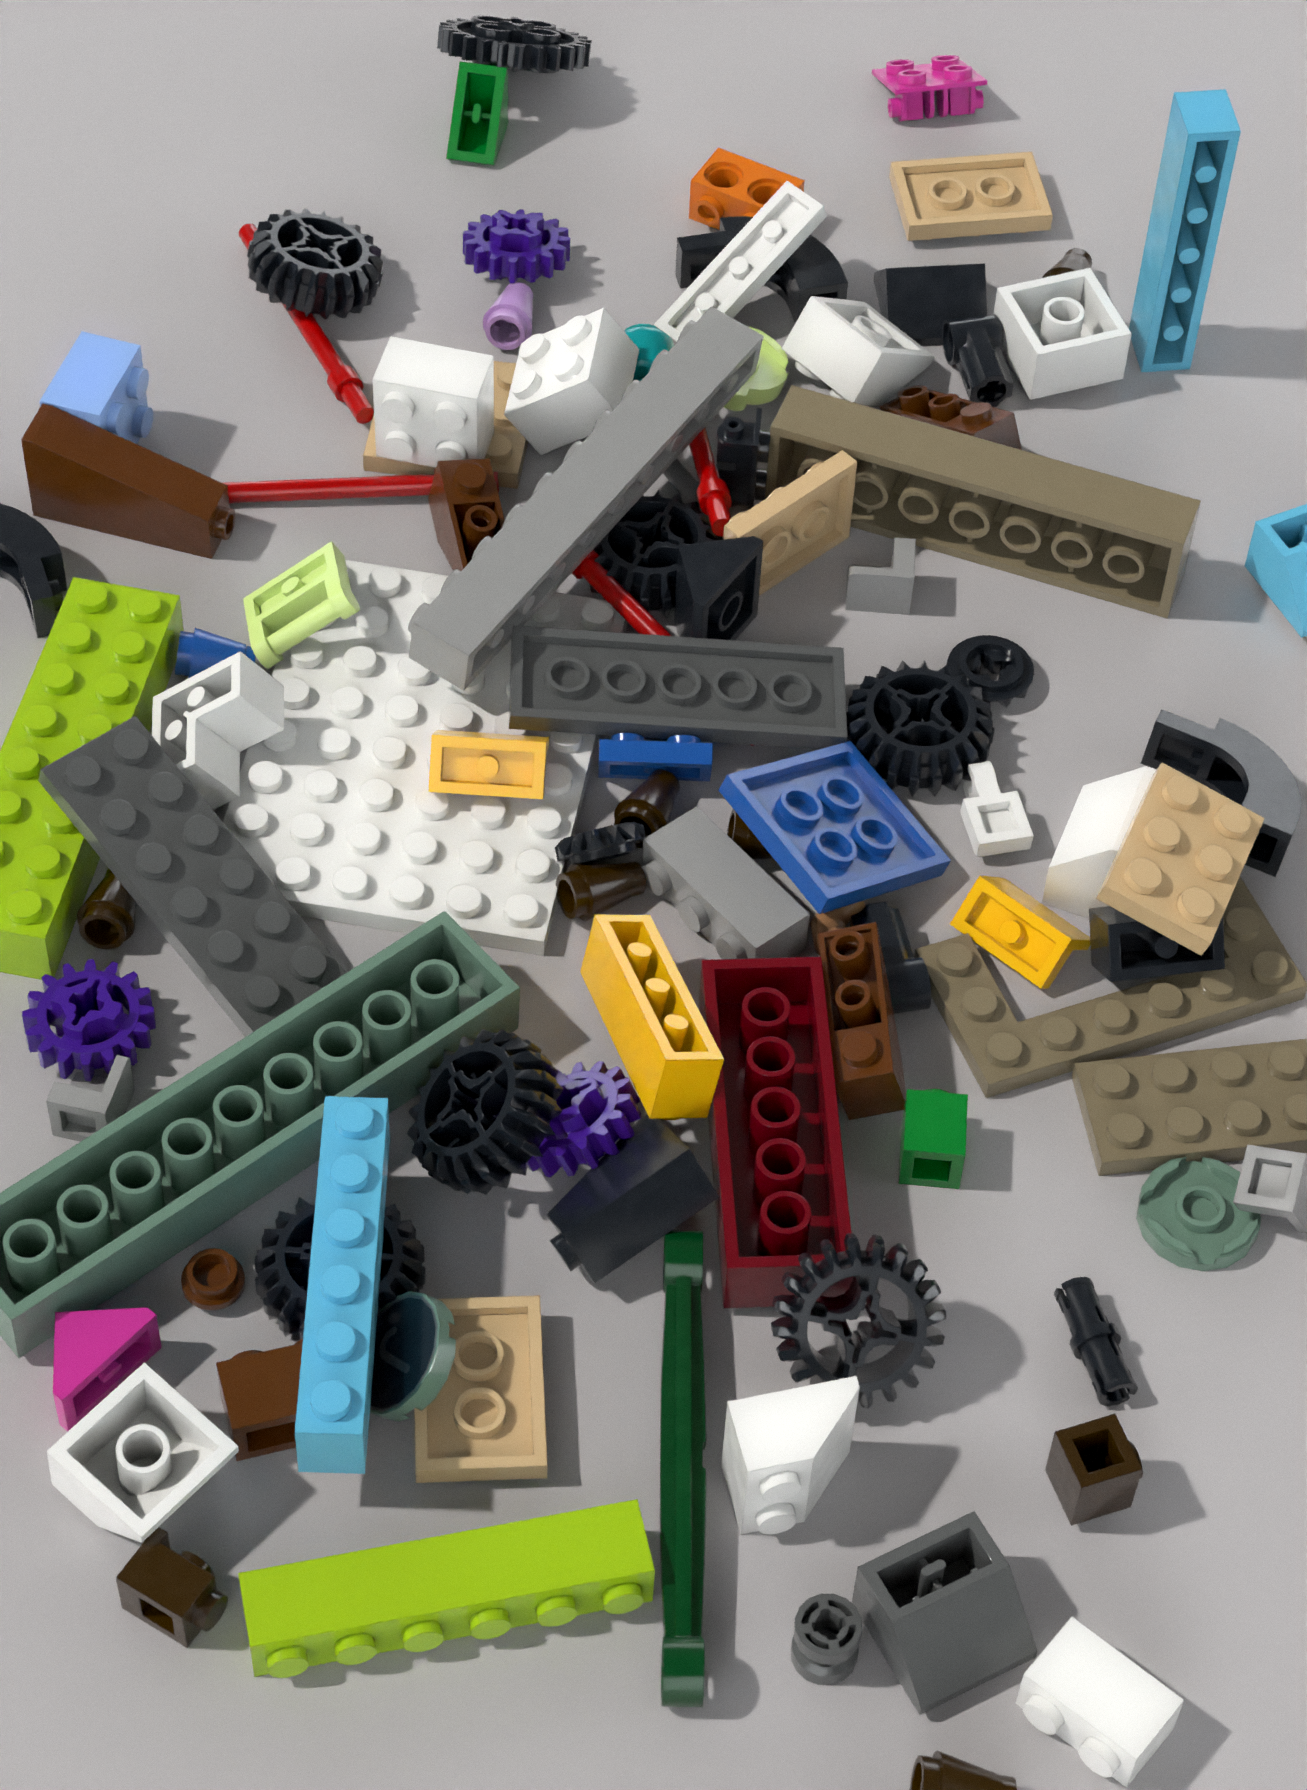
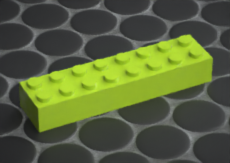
M73 577L0 750V972L40 980H42L41 977L45 974L55 977L77 920L78 910L84 902L100 860L99 855L38 781L40 770L134 716L139 719L148 732L150 731L152 726L153 697L166 690L176 664L180 631H184L180 595Z

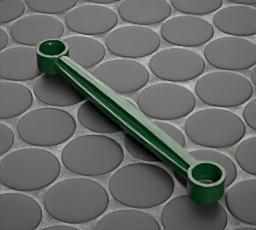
M671 1230L664 1236L663 1292L665 1293L660 1401V1563L663 1613L661 1707H703L705 1647L704 1637H702L707 1499L706 1469L703 1467V1450L707 1442L701 1298L704 1241L703 1231Z

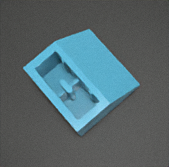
M1307 504L1255 521L1245 562L1247 570L1301 638L1307 636Z

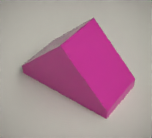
M148 1307L55 1312L53 1396L59 1424L67 1432L162 1348L157 1315Z

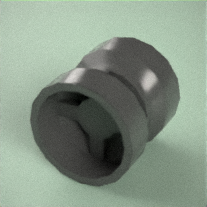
M819 1594L808 1598L799 1607L795 1617L794 1635L791 1642V1661L796 1672L809 1682L817 1685H834L844 1681L854 1670L863 1631L862 1618L857 1607L847 1598L836 1594ZM828 1629L834 1630V1631H836L838 1634L835 1635L833 1632L829 1631Z

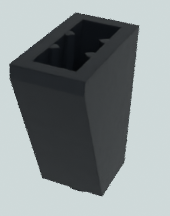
M648 1114L641 1117L632 1126L635 1132L632 1138L620 1139L616 1143L620 1151L615 1156L606 1153L599 1160L598 1167L590 1169L546 1214L559 1233L549 1241L570 1272L581 1266L594 1283L719 1198L718 1193L691 1150L660 1119H649Z

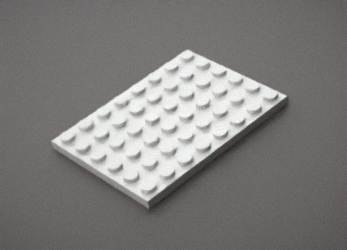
M345 560L351 591L359 604L360 611L346 620L341 617L337 618L282 654L283 660L275 665L272 677L284 685V730L247 749L240 770V797L230 801L223 823L300 916L408 934L441 912L446 911L480 946L544 956L558 901L556 879L559 874L565 873L568 862L565 860L557 861L555 847L564 838L574 836L599 735L509 729L511 640L464 691L409 658L411 633L408 631L409 622L421 604L427 603L430 605L440 594L448 575ZM554 592L523 626L625 633L628 622L606 600ZM436 730L549 737V749L546 755L544 798L529 799L428 792L432 734Z

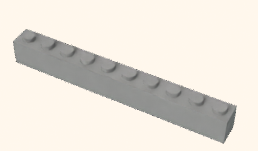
M712 306L697 322L689 321L681 331L677 343L670 351L662 350L654 359L649 373L641 381L635 379L629 384L619 405L612 412L605 410L599 416L592 433L584 442L578 440L573 443L564 457L563 464L553 474L547 472L541 477L534 489L533 496L523 506L516 504L510 510L501 530L493 538L487 536L479 543L474 551L472 560L462 571L455 569L450 573L441 588L440 594L430 605L423 603L417 608L408 625V631L411 633L409 658L464 691L511 640L513 625L523 626L756 372L764 336Z

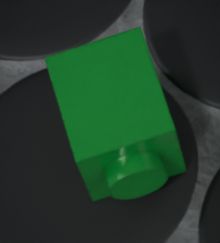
M907 1089L901 1123L898 1184L959 1189L966 1156L967 1094L948 1093L942 1089Z

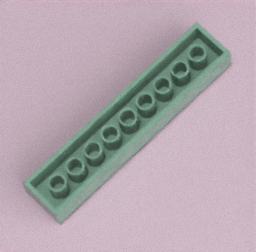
M443 911L0 1193L1 1338L18 1358L24 1356L54 1336L55 1312L95 1309L317 1162L320 1156L325 1096L388 1098L389 1113L418 1095L416 1088L426 1086L431 1077L428 1067L438 1068L444 1061V1049L458 1051L463 1036L476 1039L483 1029L491 1033H497L501 1029L508 1033L517 1030L519 1026L520 987L446 911Z

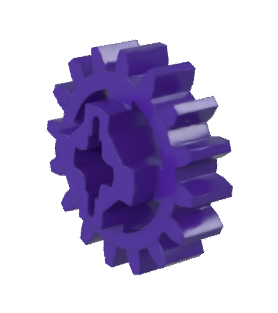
M518 209L516 214H511L506 210H498L492 217L482 214L480 215V223L470 221L468 223V230L463 231L464 262L466 265H474V272L476 274L488 271L490 273V280H502L508 277L509 283H515L518 278L533 283L541 275L546 278H552L553 270L564 271L566 261H570L571 238L568 237L569 230L567 227H559V220L556 218L544 221L543 213L532 212L525 215L523 209Z
M87 959L84 971L76 972L69 963L63 965L64 977L57 980L53 976L45 974L41 977L44 992L29 991L27 998L30 1009L22 1011L28 1049L30 1053L38 1052L40 1066L44 1069L58 1062L61 1078L67 1079L74 1069L82 1070L85 1082L92 1081L95 1069L103 1068L109 1075L117 1055L129 1057L131 1065L134 1066L138 1063L136 1047L149 1049L152 1045L150 1030L156 1029V1019L151 991L149 987L140 988L138 974L134 971L121 978L119 966L116 962H111L104 971H98L94 959ZM123 1006L126 1008L129 1014L123 1012ZM50 1025L56 1027L57 1035L51 1030Z
M598 1061L589 1071H586L582 1062L574 1065L571 1074H562L558 1070L556 1075L557 1083L564 1090L555 1101L563 1112L551 1120L550 1127L555 1135L544 1138L539 1147L543 1157L532 1156L526 1163L529 1170L534 1172L541 1168L545 1176L551 1178L560 1167H563L568 1177L575 1175L580 1164H588L591 1169H595L599 1164L598 1159L604 1156V1152L614 1156L620 1152L615 1142L619 1138H632L635 1132L630 1123L641 1119L642 1116L636 1105L641 1100L629 1078L624 1076L620 1067L616 1066L608 1070L603 1061Z

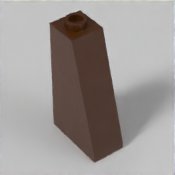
M42 404L21 439L33 516L209 559L213 558L222 539L228 540L233 532L236 514L235 510L229 506L228 485L54 406Z

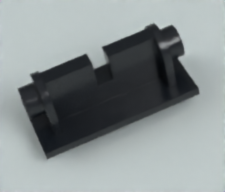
M757 408L755 423L743 422L737 417H729L717 429L716 466L720 479L725 481L728 486L732 500L731 507L744 505L748 506L749 510L754 507L755 500H765L767 469L758 468V462L768 463L770 431L761 430L762 408Z

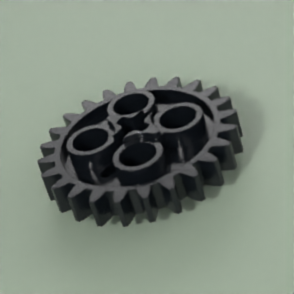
M477 15L473 16L471 20L457 18V21L446 20V22H440L437 48L440 49V52L449 53V56L462 57L464 61L505 67L512 72L525 70L536 73L559 72V69L573 71V68L583 69L584 66L588 67L592 40H588L587 36H579L577 32H565L566 29L556 28L555 24L548 22L522 20L518 17L504 19L494 16Z

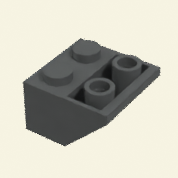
M975 1511L868 1561L857 1568L852 1604L857 1607L862 1622L919 1715L1036 1658L1037 1649L1010 1565Z

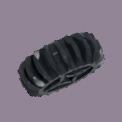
M305 208L298 214L292 210L285 209L282 216L270 214L267 221L259 222L247 252V257L249 258L247 264L249 278L256 282V290L258 292L269 294V302L285 304L286 311L288 312L296 309L304 312L306 317L310 313L319 314L325 320L328 319L330 314H334L339 318H346L349 312L354 314L361 313L363 307L371 305L373 297L376 296L383 276V261L380 258L381 249L373 245L374 237L368 234H361L359 225H348L344 223L343 217L331 218L326 215L325 211L321 215L312 214Z
M658 489L654 496L642 495L593 550L599 557L594 561L608 571L606 576L615 578L648 612L660 611L667 618L671 608L675 607L678 545L723 540V538L713 533L709 517L705 513H701L698 502L685 505L680 493L670 499L662 497ZM590 585L591 593H598V592Z
M902 660L895 672L881 666L876 677L865 676L860 688L853 690L846 712V742L851 741L881 778L887 780L886 783L892 791L898 786L907 787L913 797L918 789L926 788L935 797L941 789V785L956 791L962 779L972 781L968 772V764L987 761L994 737L991 704L983 701L984 698L980 687H969L966 674L953 678L949 674L947 665L939 671L928 668L925 660L919 668H910ZM880 725L886 728V732L881 728Z
M483 1029L476 1039L463 1036L458 1051L444 1049V1061L438 1068L428 1067L431 1074L426 1086L416 1088V1091L421 1096L420 1102L408 1111L415 1120V1123L409 1128L407 1135L414 1141L411 1153L418 1158L422 1167L428 1171L429 1176L442 1184H446L455 1191H462L466 1194L473 1191L487 1195L493 1186L507 1188L512 1173L526 1175V1163L532 1156L543 1157L539 1147L544 1138L555 1135L550 1127V1122L563 1112L555 1100L564 1089L557 1083L556 1075L558 1070L541 1053L542 1050L528 1039L523 1040L515 1033H508L503 1029L497 1033H491Z
M299 1197L295 1205L296 1215L279 1211L278 1217L275 1219L276 1229H264V1235L261 1238L262 1249L257 1250L254 1263L257 1273L255 1278L257 1295H260V1299H263L264 1312L269 1320L278 1319L279 1329L283 1331L285 1337L300 1331L301 1340L304 1334L315 1204L311 1205ZM396 1204L385 1207L376 1330H379V1326L384 1322L381 1309L387 1303H391L397 1299V1296L409 1291L420 1293V1289H423V1285L426 1283V1268L422 1265L425 1262L424 1246L421 1244V1240L416 1239V1229L412 1225V1221H401L400 1211L397 1209Z
M848 1233L844 1239L845 1251L836 1253L831 1241L823 1239L820 1242V1248L825 1257L824 1259L816 1263L811 1255L801 1253L798 1260L806 1274L801 1277L795 1273H784L782 1282L794 1295H778L773 1298L772 1304L775 1311L785 1316L771 1322V1330L774 1337L786 1339L776 1350L782 1362L794 1361L789 1372L795 1382L799 1383L811 1378L810 1385L856 1376L860 1386L858 1400L863 1408L869 1409L873 1402L872 1391L881 1389L885 1399L888 1402H894L897 1398V1393L893 1383L902 1379L906 1386L916 1388L919 1381L912 1367L916 1364L926 1369L933 1368L935 1360L924 1346L936 1347L943 1345L945 1337L942 1331L931 1325L945 1320L946 1310L943 1305L932 1302L938 1297L941 1290L936 1280H923L928 1271L925 1263L921 1259H917L906 1264L909 1252L903 1244L897 1243L884 1256L885 1242L880 1235H872L866 1250H861L857 1236L854 1233ZM853 1276L849 1289L842 1295L836 1297L820 1296L834 1283ZM879 1277L895 1284L906 1294L909 1309L908 1320L896 1318L892 1310L879 1306L881 1296L877 1289ZM865 1307L871 1322L860 1321L857 1331L853 1330L852 1334L846 1319L857 1320L860 1310H864ZM808 1321L820 1323L823 1331L838 1335L837 1348L840 1352L838 1363L822 1356L812 1347L808 1341ZM880 1345L895 1346L883 1357L864 1364L868 1353L874 1347Z

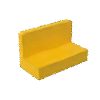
M436 730L431 736L428 792L543 799L549 737Z
M979 875L950 922L951 926L963 934L969 933L975 943L1041 989H1049L1073 950H1088L1090 947V937L1019 887L1001 877Z

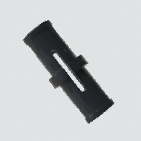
M1076 1277L1061 1284L1063 1289L1057 1288L1055 1290L1054 1297L1065 1316L1072 1335L1069 1343L1072 1352L1077 1359H1082L1084 1366H1086L1100 1405L1113 1406L1129 1400V1394L1135 1395L1138 1387L1122 1356L1119 1347L1121 1335L1117 1326L1112 1322L1109 1324L1090 1278Z

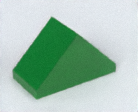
M459 61L446 159L495 166L508 126V68Z

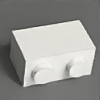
M1073 1617L1068 1620L1023 1674L1016 1704L1022 1708L1025 1717L1034 1727L1045 1734L1058 1735L1078 1751L1081 1760L1093 1772L1106 1778L1112 1776L1126 1788L1172 1732L1184 1699Z

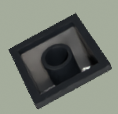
M985 263L885 268L874 272V284L881 315L921 346L943 345L942 326L946 319L987 315Z
M750 536L678 545L674 622L678 637L736 640L757 617L763 540Z

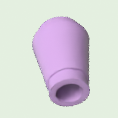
M521 282L510 283L485 313L483 328L487 339L495 347L503 350L516 349L531 336L533 292L529 286Z

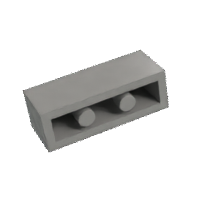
M697 806L643 839L641 868L645 875L647 887L655 895H663L679 911L681 919L689 929L694 932L699 931L716 947L721 959L795 957L806 949L810 913Z

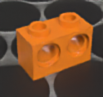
M718 147L691 179L689 219L719 230L720 218L735 216L754 217L786 181H789L804 192L805 180Z

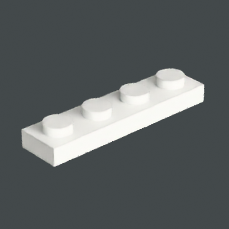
M786 181L656 321L654 326L668 334L675 345L685 325L691 320L697 322L711 306L734 318L827 217L824 206L789 181Z

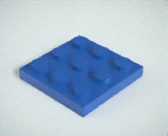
M851 741L727 774L718 790L818 914L940 877L951 862V859Z

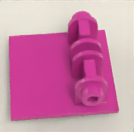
M934 56L931 58V63L914 65L912 60H891L886 62V68L872 69V75L895 94V98L888 99V114L890 118L897 117L900 122L923 119V109L927 119L933 118L935 113V90L937 110L940 117H947L948 114L950 116L974 114L975 109L983 108V92L981 89H976V86L987 85V80L972 69L971 66L959 60V56Z

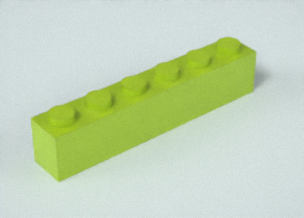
M638 1499L240 1572L238 1576L254 1677L269 1674L276 1678H287L304 1672L309 1666L336 1661L344 1665H355L372 1659L378 1653L405 1648L410 1652H424L438 1647L443 1641L467 1636H472L476 1639H492L505 1634L510 1628L539 1623L542 1626L554 1627L566 1624L578 1615L604 1610L610 1614L631 1612L643 1603L653 1601L655 1568Z

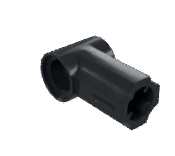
M996 314L946 319L942 326V344L947 363L949 365L957 364L970 401L977 403L985 402L989 403L991 407H998L1005 398L1012 396L1014 384L1002 353L1003 335L998 316Z
M886 902L867 904L863 910L851 916L850 927L873 922L877 923L894 1014L929 1009L931 1005V985L927 966L922 957H914L899 909L888 906Z

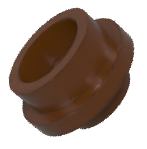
M209 1248L199 1251L183 1269L181 1275L182 1291L185 1298L197 1308L203 1310L224 1309L235 1303L243 1293L245 1287L243 1267L236 1258L222 1249Z

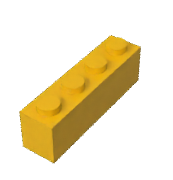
M595 914L580 973L649 1119L707 1118L724 1058L650 915Z

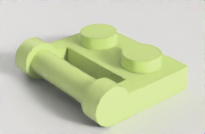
M332 541L243 598L251 648L260 663L267 669L282 661V654L337 618L341 617L346 620L360 611L359 604L351 591L345 557Z

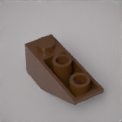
M914 385L900 390L897 393V398L879 407L882 411L1022 450L1014 413L991 407L989 403H977L959 398L957 394H944L929 390L924 385Z
M490 458L438 461L428 502L437 541L452 570L458 569L462 571L472 560L474 551L479 543L487 536L493 538L501 530L505 519Z
M873 922L818 933L835 1086L849 1120L902 1111L904 1110L906 1098L903 1063L877 923Z

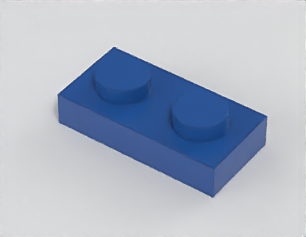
M635 733L614 734L611 736V739H599L598 778L648 779L653 771L661 769L671 772L679 781L710 782L713 743H701L700 738L692 735H674L669 737L667 741H645L642 735Z

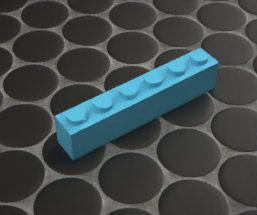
M1226 89L1174 92L1129 325V330L1132 333V345L1141 372L1185 370L1191 368L1241 133Z
M325 1096L295 1423L298 1472L365 1474L390 1150L388 1098Z

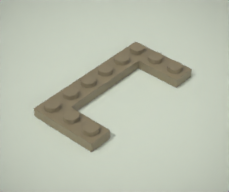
M1241 877L1238 879L1223 914L1225 969L1166 976L1017 1022L969 933L917 948L914 954L915 958L922 957L925 961L930 979L931 997L986 1098L1072 1072L1074 1063L1114 1059L1303 1000L1307 991V982Z

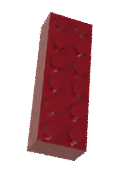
M821 957L702 960L699 1011L724 1058L708 1113L713 1186L719 1195V1198L715 1200L723 1309L773 1307L772 1302L775 1296L794 1295L782 1282L784 1273H795L801 1277L806 1274L798 1260L801 1253L811 1255L817 1263L825 1258L820 1248V1242L823 1239H829L836 1253L845 1251V1236L848 1233H852ZM853 1276L834 1283L820 1296L836 1297L842 1295L849 1289Z

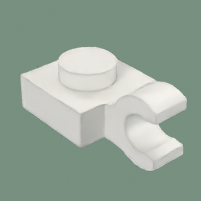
M990 761L968 764V772L972 781H966L963 784L966 799H963L960 814L975 856L983 857L1030 849L1034 835L1018 791L1001 793L995 770Z

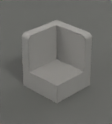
M894 537L891 567L849 565L845 610L910 615L915 575L916 539Z
M117 1055L108 1077L94 1075L92 1081L85 1082L83 1073L77 1072L70 1085L54 1081L46 1100L53 1136L81 1142L126 1113L135 1091L129 1057Z
M1247 1144L1233 1201L1235 1206L1240 1211L1287 1218L1297 1232L1307 1233V1154Z

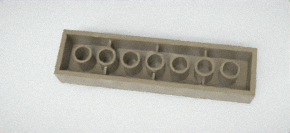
M791 385L770 428L765 499L775 489L785 487L807 473L814 464L824 462L843 450L857 461L850 527L894 539V537L916 539V546L1168 619L1185 574L1201 500Z

